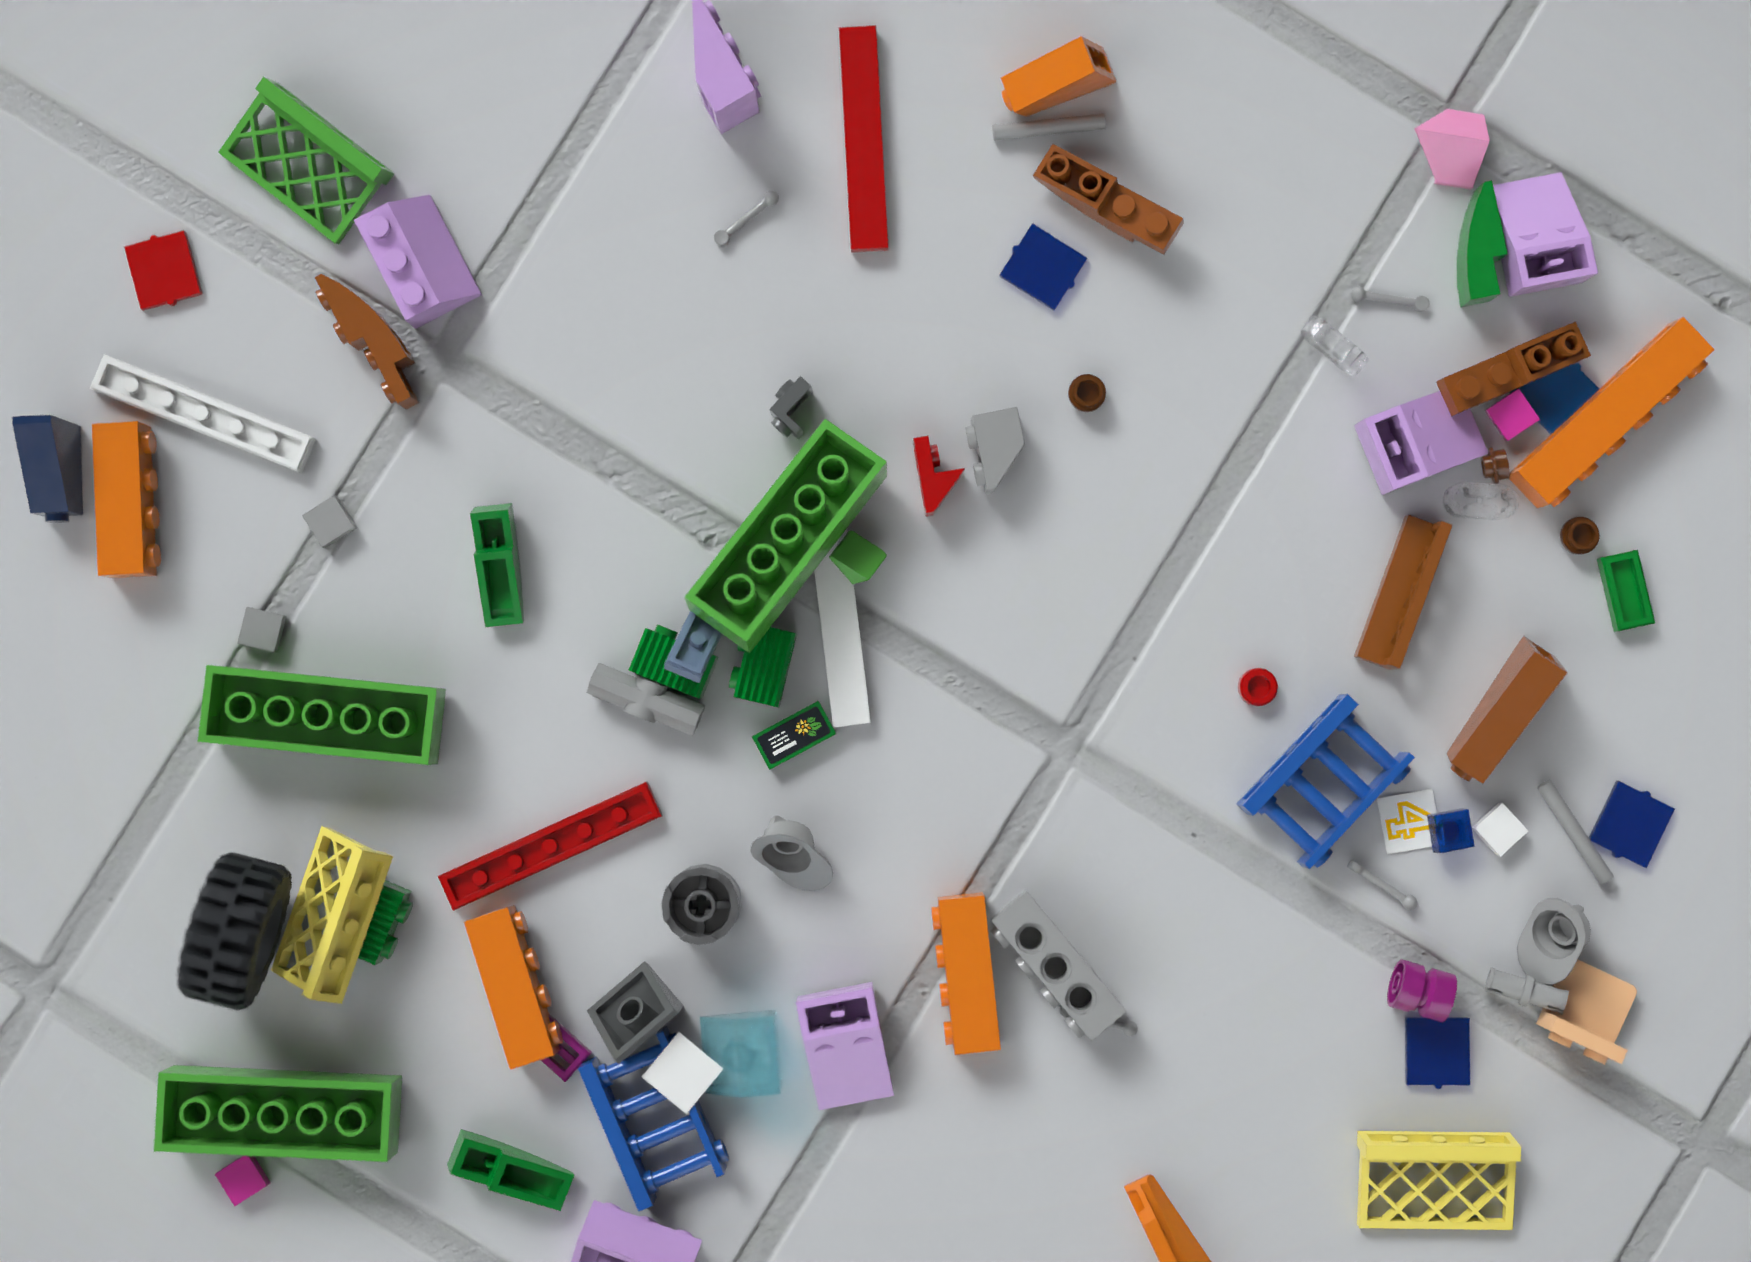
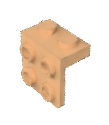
M1577 960L1573 970L1566 979L1553 985L1555 988L1569 991L1563 1014L1561 1015L1558 1012L1543 1008L1536 1024L1550 1030L1548 1038L1570 1048L1572 1043L1575 1042L1586 1047L1583 1055L1605 1065L1609 1058L1622 1064L1628 1050L1614 1043L1636 997L1637 990L1632 984Z

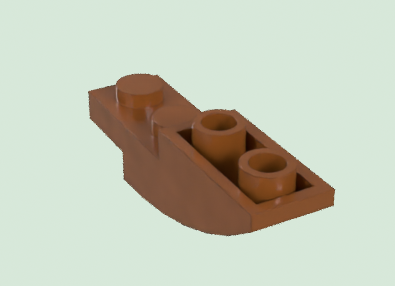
M1054 144L1051 145L1033 174V178L1091 219L1133 243L1134 240H1137L1165 255L1184 224L1183 218L1118 184L1117 177Z
M323 274L316 276L315 279L320 287L319 290L315 291L326 311L332 310L337 320L333 324V328L343 344L349 343L358 351L368 346L363 352L373 370L380 369L385 379V382L381 383V387L391 404L397 402L404 409L418 404L419 401L403 372V369L413 365L415 361L394 329L379 313L342 284Z
M1575 321L1513 347L1497 356L1446 376L1436 383L1451 416H1454L1590 357L1591 354Z

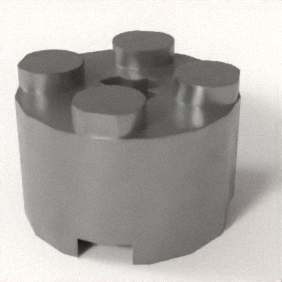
M708 864L690 866L677 874L665 888L661 903L663 920L668 924L671 931L682 941L696 945L713 943L726 935L737 921L742 905L740 889L735 879L720 867ZM700 894L707 896L706 900L711 901L712 906L708 907L705 913L698 912L699 907H693L692 901L697 900Z

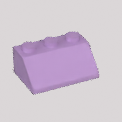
M431 195L387 202L354 219L405 321L415 329L482 295Z
M594 1200L578 1237L571 1262H695L702 1240L693 1237L692 1234L685 1230H674L660 1225L650 1217H639L625 1212L615 1204L601 1203Z

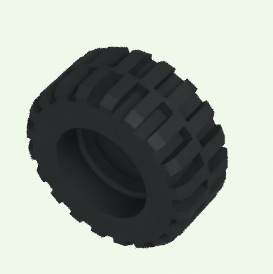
M235 852L220 856V859L216 860L198 895L180 953L177 986L185 997L237 1011L248 1008L254 1002L255 996L258 995L274 958L285 922L287 906L290 901L292 875L284 865Z

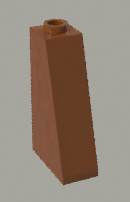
M1525 636L1522 637L1448 750L1447 756L1453 764L1450 768L1454 773L1466 781H1470L1472 778L1482 784L1486 781L1568 673L1554 655Z

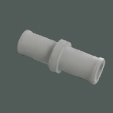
M1492 967L1490 968L1485 985L1486 992L1519 1000L1518 1004L1525 1007L1529 1003L1558 1012L1561 1015L1565 1010L1569 995L1568 990L1535 982V977L1526 975L1525 978L1495 970Z

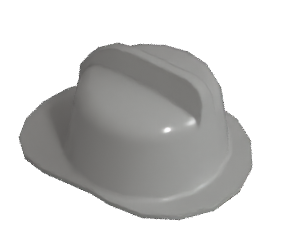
M774 816L770 820L764 835L752 842L750 851L753 858L792 887L816 891L825 888L831 883L833 877L831 864L815 850L812 833L804 824L785 820L780 816Z
M1547 898L1539 902L1533 909L1520 936L1517 953L1518 961L1523 971L1528 976L1535 977L1534 981L1542 984H1556L1565 980L1573 970L1579 956L1589 942L1591 934L1590 923L1583 913L1584 907L1581 905L1572 906L1570 903L1559 898Z

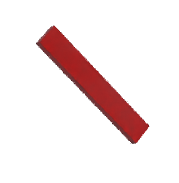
M876 25L839 27L851 253L888 251Z
M647 781L443 873L438 878L454 911L663 815Z

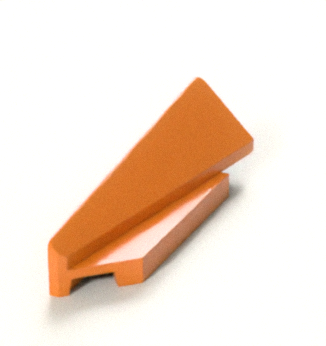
M1146 1175L1124 1186L1159 1262H1211L1153 1175Z

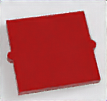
M184 230L161 237L152 235L150 240L124 247L141 310L144 311L166 304L175 306L177 301L203 294L187 233Z

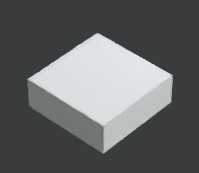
M1500 802L1471 827L1496 856L1500 857L1528 832L1525 826L1504 803Z

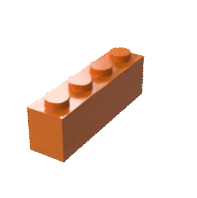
M138 421L92 424L98 576L107 578L157 576V567L161 563V551L155 540V529L159 527L160 522L158 509L154 506V491L158 488V476L156 470L152 467V454L156 452L157 446L155 434L151 431V426Z
M980 892L937 897L938 906L931 907L933 930L941 929L942 945H935L937 968H945L946 983L939 984L941 1006H949L950 1021L943 1022L946 1045L953 1044L955 1055L1001 1050L984 894Z
M515 905L464 921L510 1070L557 1054L561 1051L559 1044L563 1043V1037L557 1021L550 1023L547 1007L551 1006V998L546 985H540L536 970L540 969V964L536 951L533 947L528 948L524 934L528 933V925L523 912H517Z

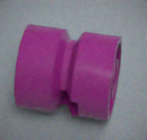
M1400 959L1394 967L1387 991L1388 1006L1405 1012L1415 1011L1418 1008L1420 1016L1444 1022L1450 1015L1456 998V975L1435 968L1426 973L1423 965Z

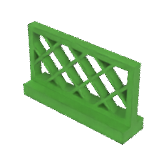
M263 76L255 88L259 94L218 153L333 243L339 245L355 223L354 219L360 216L381 184L387 185L395 173L281 84ZM265 105L275 112L277 128L259 130L258 115ZM284 119H285L287 122H289L291 125H290V126H285V125H284ZM293 131L303 133L306 151L289 153L286 133ZM278 134L281 154L263 157L261 136ZM253 138L255 158L242 160L233 153L242 139ZM313 142L321 148L314 149ZM328 153L333 157L335 173L318 176L315 155ZM307 157L310 177L293 180L290 159ZM282 160L285 181L271 183L267 180L265 163ZM257 164V171L253 169L250 165ZM342 165H344L350 171L343 172ZM358 176L368 184L359 197L347 199L344 178ZM336 179L339 200L322 203L319 182ZM311 183L314 204L301 206L296 202L294 186ZM286 187L287 194H285L279 188ZM353 204V206L349 210L348 205ZM340 206L342 221L337 229L333 231L325 225L323 208ZM315 210L316 217L308 211Z

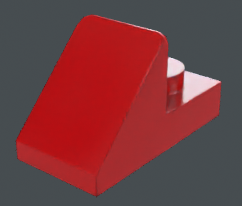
M929 436L913 438V448L925 517L933 516L963 475L965 468L935 473L934 468L940 467L937 444L930 445Z

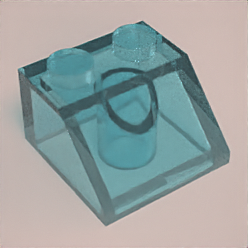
M776 1010L700 1016L702 1051L723 1068L721 1073L707 1088L706 1094L752 1097L781 1093L782 1075Z

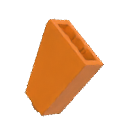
M1080 36L1001 77L1005 88L1001 93L1010 111L1028 117L1109 86L1117 81L1104 48Z

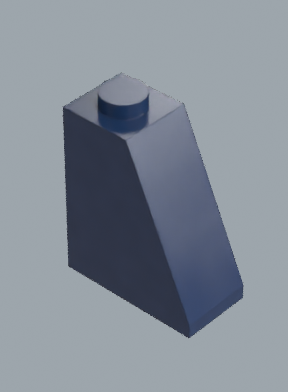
M53 415L12 416V425L30 513L44 516L47 523L69 522V516L83 515L81 426Z

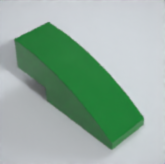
M1492 180L1485 181L1473 192L1462 223L1457 251V289L1460 307L1490 302L1501 294L1494 263L1498 262L1508 253Z
M512 503L474 507L470 513L476 549L473 555L485 627L522 624L524 622L522 584Z
M464 1129L460 1130L447 1163L450 1175L487 1185L489 1191L558 1211L562 1209L575 1176L573 1172L529 1152Z

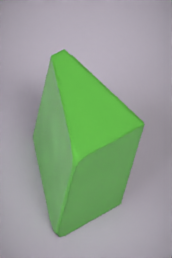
M851 530L844 536L829 558L852 584L868 581L887 557V554Z

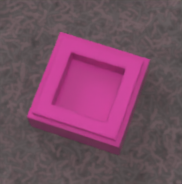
M1519 388L1484 410L1505 441H1509L1540 420Z
M243 1155L215 1173L216 1178L234 1207L271 1183L255 1156Z

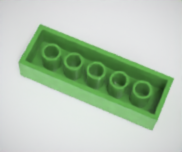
M824 419L684 598L688 609L750 654L886 479L887 461Z
M206 665L197 742L435 765L438 764L446 689Z
M173 1065L158 1073L154 1151L388 1162L398 1153L402 1075Z

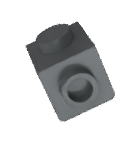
M801 376L795 382L789 379L775 394L778 398L777 402L769 409L771 415L775 418L771 424L786 438L793 434L798 440L804 433L802 428L790 416L813 392L812 386Z

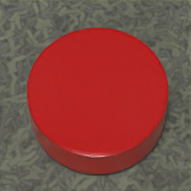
M1263 668L1246 671L1238 682L1240 697L1244 702L1252 706H1263L1270 703L1278 691V683L1275 676Z

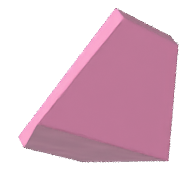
M1446 109L1414 129L1434 175V184L1471 190L1474 187L1490 141L1485 115Z

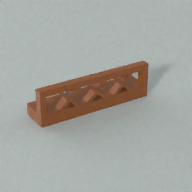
M1412 515L1404 517L1354 657L1388 670L1401 669L1452 524L1444 521L1433 524Z

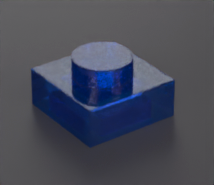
M1460 808L1427 815L1433 853L1440 854L1475 847L1469 809Z

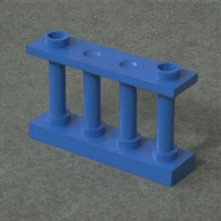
M1339 694L1236 803L1248 815L1254 816L1257 812L1261 815L1265 813L1305 851L1297 862L1302 867L1311 869L1313 866L1318 868L1329 859L1333 853L1330 847L1392 782L1396 785L1408 775L1411 770L1408 765L1415 758L1410 752H1399L1393 757L1354 720L1355 715L1352 713L1359 704L1348 694ZM1335 729L1339 732L1343 730L1383 768L1369 785L1328 748L1329 742L1326 739ZM1309 757L1313 760L1318 758L1358 796L1343 813L1302 775L1303 770L1300 766ZM1283 784L1286 787L1291 785L1331 823L1317 840L1309 835L1276 803L1277 798L1274 794Z
M667 1026L660 1028L656 1034L659 1044L629 1056L619 1064L617 1062L609 1066L606 1063L600 1064L596 1056L583 1062L578 1068L638 1212L653 1206L657 1198L656 1192L659 1191L660 1186L710 1164L718 1178L724 1175L727 1168L725 1162L730 1160L722 1139L715 1140L699 1100L689 1110V1115L639 1137L636 1134L630 1135L625 1121L629 1120V1115L668 1098L656 1088H652L625 1101L621 1099L616 1100L610 1086L614 1085L615 1079L654 1063L677 1035L676 1032L670 1034ZM694 1129L697 1130L705 1150L658 1171L645 1170L640 1158L644 1156V1151Z

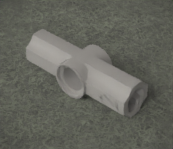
M598 663L593 672L586 692L593 697L623 707V711L652 723H655V721L692 736L699 725L705 705L700 704V702L668 691L669 688L638 675L633 677L601 663Z

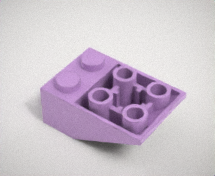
M692 0L696 82L704 107L720 134H723L760 112L757 101L761 97L757 88L759 83L749 65L742 68V62L738 56L740 51L729 32L723 35V30L719 24V21H721L711 1Z
M1562 172L1493 185L1508 253L1501 261L1509 297L1580 284L1598 274L1590 234Z
M1440 391L1375 414L1354 425L1382 495L1488 454L1471 409L1451 416Z
M868 982L798 996L796 1000L798 1017L819 1110L894 1096L873 983Z

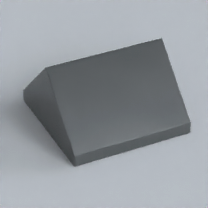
M644 961L590 1007L587 1012L614 1061L619 1064L676 1016L683 1005L650 965Z

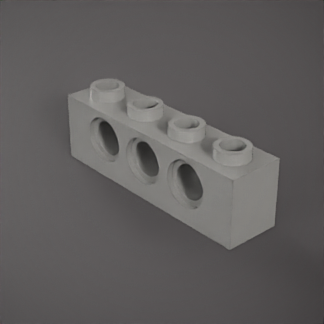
M1026 890L991 918L995 927L990 932L1004 948L1010 944L1020 955L1015 962L1029 978L1036 974L1045 986L1040 992L1053 1008H1056L1059 1004L1062 1005L1070 1015L1064 1021L1078 1038L1086 1034L1092 1042L1127 1012ZM1027 927H1035L1041 933L1039 944L1033 948L1024 947L1019 940L1021 931ZM1051 957H1060L1065 961L1066 969L1059 977H1050L1044 971L1045 963ZM1077 987H1085L1090 991V1000L1083 1007H1075L1069 1001L1071 991Z

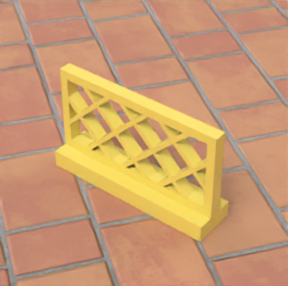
M321 826L271 971L302 989V995L310 1000L342 1004L393 856L383 851L373 850L332 828ZM332 840L335 854L328 859L327 851ZM337 866L339 879L332 883L330 870ZM320 878L322 891L315 895L314 888L317 880ZM324 902L326 916L320 919L317 906ZM307 914L309 928L303 931L302 922ZM311 939L313 952L307 956L305 942ZM294 951L296 965L289 969L287 965Z
M1357 1131V1147L1360 1150L1357 1225L1359 1228L1513 1230L1516 1162H1521V1146L1510 1132ZM1370 1162H1386L1393 1171L1377 1184L1369 1176ZM1414 1163H1425L1432 1171L1415 1185L1404 1172ZM1453 1163H1463L1470 1171L1453 1185L1442 1173ZM1470 1163L1478 1164L1475 1167H1473ZM1491 1164H1505L1504 1176L1494 1185H1491L1481 1175ZM1401 1177L1412 1189L1395 1203L1384 1190ZM1439 1177L1450 1189L1433 1203L1422 1191ZM1478 1178L1488 1190L1472 1204L1461 1191ZM1369 1184L1373 1187V1189L1370 1192ZM1379 1195L1392 1206L1381 1217L1368 1216V1205ZM1419 1195L1430 1207L1419 1217H1409L1402 1209ZM1458 1196L1468 1208L1458 1217H1447L1441 1209ZM1496 1196L1503 1203L1502 1218H1486L1479 1210ZM1476 1214L1479 1218H1471V1217Z

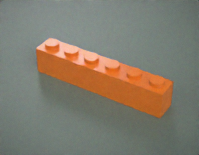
M1684 317L1669 323L1510 472L1509 479L1537 509L1550 504L1553 507L1557 506L1570 495L1571 491L1568 487L1577 478L1583 481L1599 467L1595 461L1604 453L1608 456L1613 454L1626 442L1622 437L1632 427L1635 430L1639 429L1653 417L1650 410L1657 403L1660 402L1664 405L1679 393L1681 389L1677 385L1686 376L1692 379L1708 365L1704 359L1715 349Z

